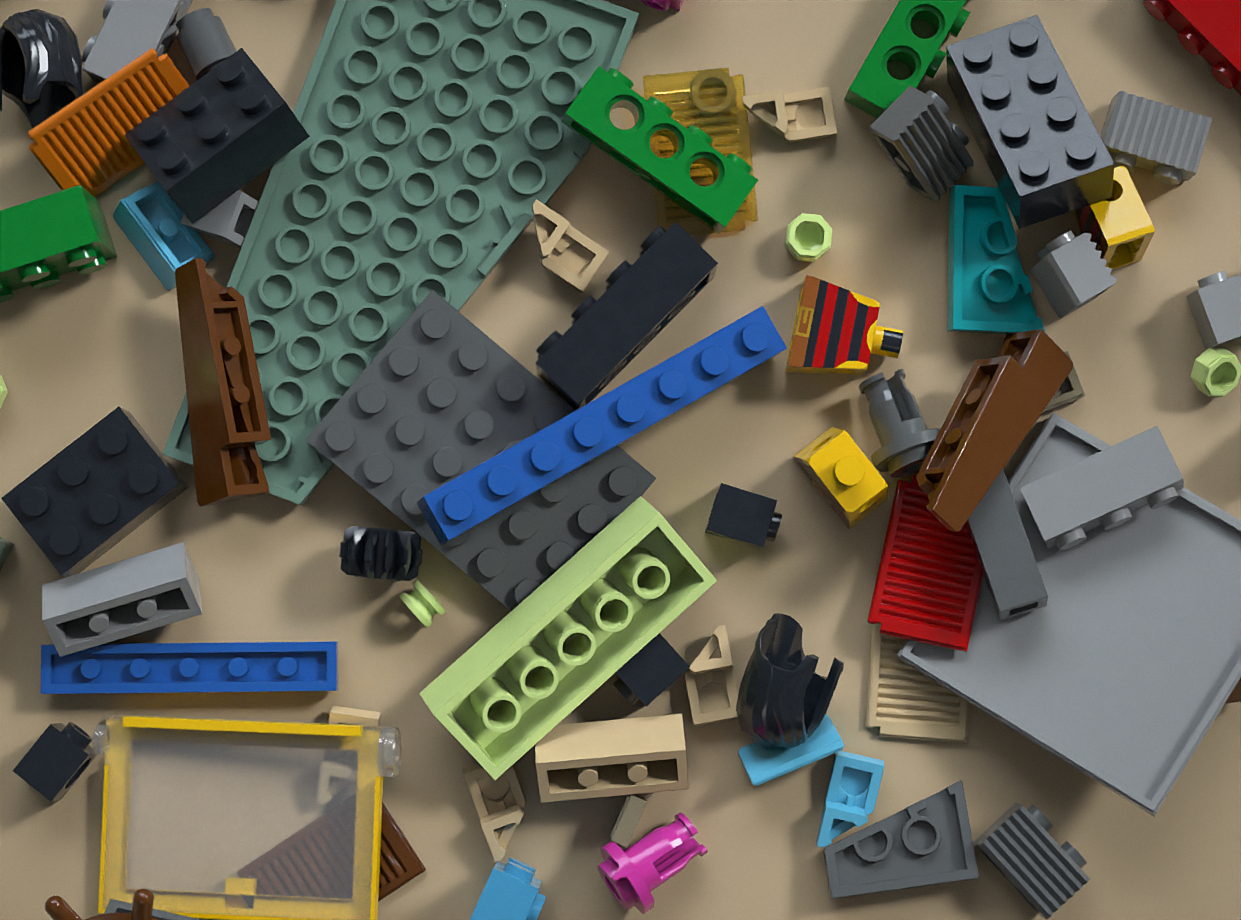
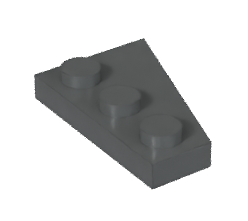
M960 780L924 800L922 799L906 807V809L825 848L823 854L830 900L978 879L963 781Z

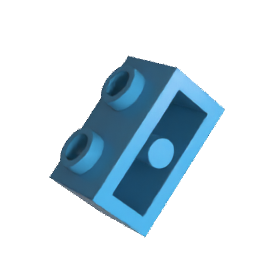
M509 857L506 864L497 861L470 920H537L546 896L538 892L542 881L534 877L536 869Z

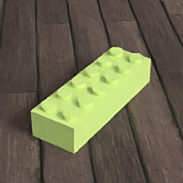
M640 496L419 694L432 714L496 780L715 584L717 580L660 512Z

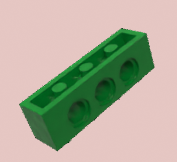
M899 0L849 87L844 100L878 119L909 86L917 88L924 74L933 79L946 57V52L939 49L947 34L956 38L971 13L963 8L967 0ZM916 20H924L933 27L934 36L927 39L919 38L912 32L910 24ZM892 61L904 62L910 68L911 77L905 80L893 78L887 70V64Z
M598 66L565 112L561 122L719 234L728 225L758 182V179L750 174L753 170L752 167L737 155L729 153L726 157L710 146L713 143L712 138L698 127L689 125L685 128L671 118L673 111L659 99L650 96L646 100L631 89L634 86L633 82L618 70L610 68L607 72ZM615 108L629 110L634 116V127L626 130L617 128L610 120V111ZM655 136L667 137L674 146L673 156L669 158L656 156L650 148V139ZM694 164H704L709 167L713 173L712 185L703 187L694 183L690 176V167Z

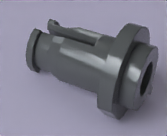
M904 369L895 371L894 376L888 380L885 379L883 372L869 377L859 385L861 394H865L868 400L869 415L882 446L872 454L871 459L878 471H889L891 478H900L918 473L940 431V428L927 429L915 397L904 382L906 377Z

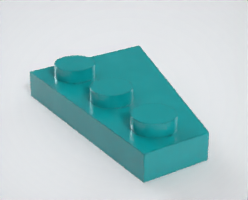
M954 185L949 188L947 332L1006 335L1042 329L1045 332L1041 317L1037 318L1030 295L1033 292L1028 275H1024L1016 249L1018 244L1006 201L998 187Z

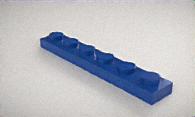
M338 641L101 644L62 657L59 656L54 644L41 645V694L338 691Z

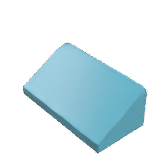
M156 181L120 200L113 213V218L167 290H171L176 287L175 270L195 258H202L208 264L214 259L215 255L197 231L180 224L184 213L168 195L159 181Z
M825 714L814 733L805 743L797 747L770 748L764 747L756 741L739 749V756L750 783L758 786L843 750L844 744L831 719Z

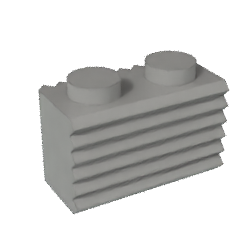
M1119 91L1109 104L1104 127L1101 132V139L1114 162V168L1124 166L1128 171H1133L1135 166L1152 170V178L1157 181L1179 185L1181 180L1188 181L1197 173L1212 118L1192 113L1191 111H1184L1172 105H1165L1162 102L1138 97L1135 94H1128L1125 91Z
M1071 230L1049 242L1045 245L1046 248L1037 253L1040 261L1030 269L1060 319L1094 300L1116 283L1117 277L1110 275L1112 268L1105 267L1107 260L1100 258L1102 251L1095 250L1097 243L1090 241L1092 234L1083 233L1075 238Z

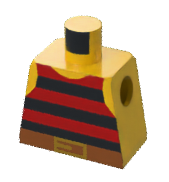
M1124 166L1114 168L1111 198L1073 210L1080 233L1092 234L1090 241L1097 243L1095 250L1102 251L1100 258L1107 260L1105 267L1115 270L1142 260L1155 233V229L1127 168Z
M806 275L802 282L785 371L791 373L864 374L868 368L870 354L898 359L903 339V330L876 325L880 309L879 302L816 277Z
M829 428L793 456L848 529L852 528L888 500L887 483L850 435L843 429Z

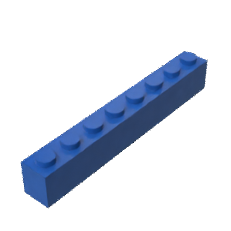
M761 306L426 494L417 502V505L442 546L770 360L787 349L765 308Z

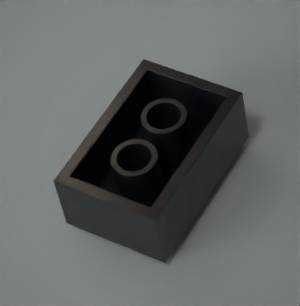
M240 48L226 60L222 61L218 66L125 134L156 179L192 224L310 137L285 100L243 48Z
M118 406L1 499L60 575L69 577L82 572L189 487L133 415Z

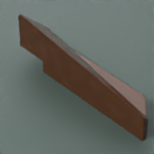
M195 258L175 270L196 496L198 505L203 507L269 493V486L255 445L270 441L271 436L245 299L232 286L223 288L206 272V262L202 258Z
M1042 329L1009 333L1003 341L998 357L975 361L916 476L919 487L928 495L930 502L926 505L927 509L951 531L961 530L1073 369V361Z

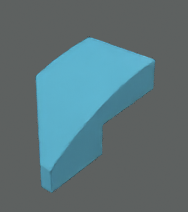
M844 751L835 753L816 844L818 847L825 848L832 843L834 838L854 826L858 828L868 822V815L874 811L885 766L884 760Z

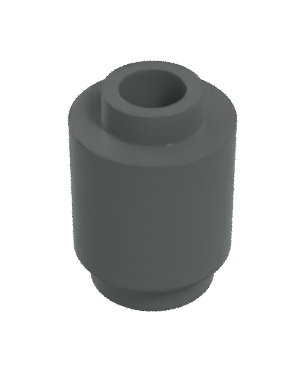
M210 8L192 11L176 23L179 31L177 40L197 80L237 51L221 18L214 16Z

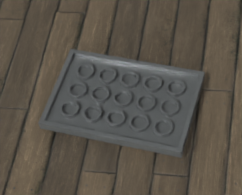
M431 290L306 438V441L511 611L636 499L642 496L656 479L655 476L623 449L616 446L441 546L418 507L417 502L426 494L576 410L434 290Z

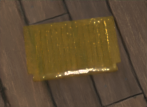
M729 67L642 76L646 100L650 96L659 99L673 111L671 118L685 128L689 125L698 127L712 138L713 143L710 146L726 157L729 153L737 155L753 169L747 109L743 107L742 96L746 95L743 74L730 76ZM718 106H728V107H720V108L700 109V108H709V107H718ZM655 136L650 139V148L656 156L660 158L673 156L674 146L667 137ZM694 164L690 167V176L694 183L703 187L712 185L713 173L709 167L704 164ZM755 186L728 225L720 233L745 230L744 221L756 222L758 220ZM654 188L658 227L662 226L667 230L676 222L690 236L717 233Z

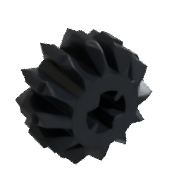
M354 525L344 530L339 552L341 570L345 574L355 577L410 581L416 578L419 565L422 564L423 555L421 536L416 532Z

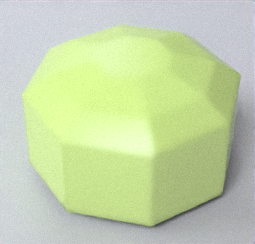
M802 213L788 224L785 247L796 260L816 262L831 248L832 228L821 215Z
M1208 348L1195 359L1190 377L1197 389L1207 396L1224 397L1238 385L1241 375V364L1236 355L1225 348Z

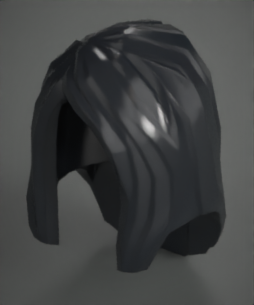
M39 9L15 13L9 16L0 28V111H2L3 93L20 107L28 118L32 129L83 95L82 58L76 34L65 18Z
M782 613L773 614L771 619L767 620L766 625L759 631L755 640L754 651L740 683L736 705L741 730L764 747L791 748L806 742L822 722L844 668V663L834 657L828 676L818 675L815 670L819 657L814 654L806 655L805 657L803 651V628L791 616Z

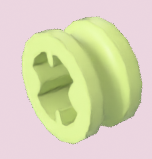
M416 580L412 583L414 587L412 592H402L399 597L415 616L429 628L433 624L432 617L436 614L442 616L446 610Z

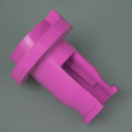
M678 813L674 816L675 820L669 825L656 828L624 851L613 841L600 848L604 861L597 866L598 871L612 895L626 911L634 906L642 914L654 908L655 903L651 891L682 871L695 856L699 855L702 857L708 853L703 844L700 845L693 836L698 831L683 813Z

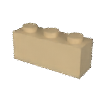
M682 714L556 725L535 744L536 769L541 803L689 789Z

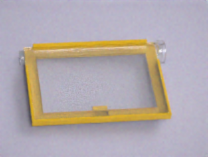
M107 715L106 725L96 726L93 735L94 753L105 755L98 913L104 914L110 899L132 904L134 893L141 888H146L154 895L153 909L192 918L224 920H378L383 777H397L399 773L402 752L401 731L399 727Z

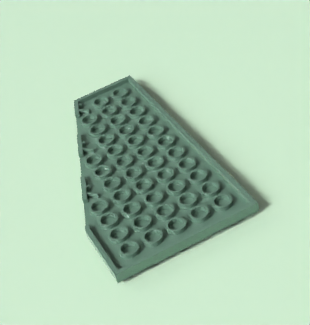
M336 0L293 112L310 137L273 164L227 287L232 286L245 299L271 436L270 441L255 445L269 486V494L301 506L335 465L306 441V438L431 290H434L457 311L462 309L534 220L532 205L536 199L546 205L586 156L592 144L561 121L565 112L598 66L607 72L610 68L620 70L638 22L639 13L604 0ZM185 394L163 455L193 465L187 394Z

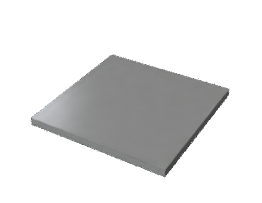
M1052 412L1008 481L1048 594L1047 606L999 621L983 575L967 652L907 640L897 657L1155 817L1241 678V520L1191 491L1182 488L1176 491L1179 497L1167 505L1156 509H1151L1149 504L1131 511L1130 513L1133 518L1120 526L1105 530L1102 524L1084 532L1087 538L1073 547L1059 550L1058 546L1055 545L1047 549L1023 498L1020 487L1111 447V445Z

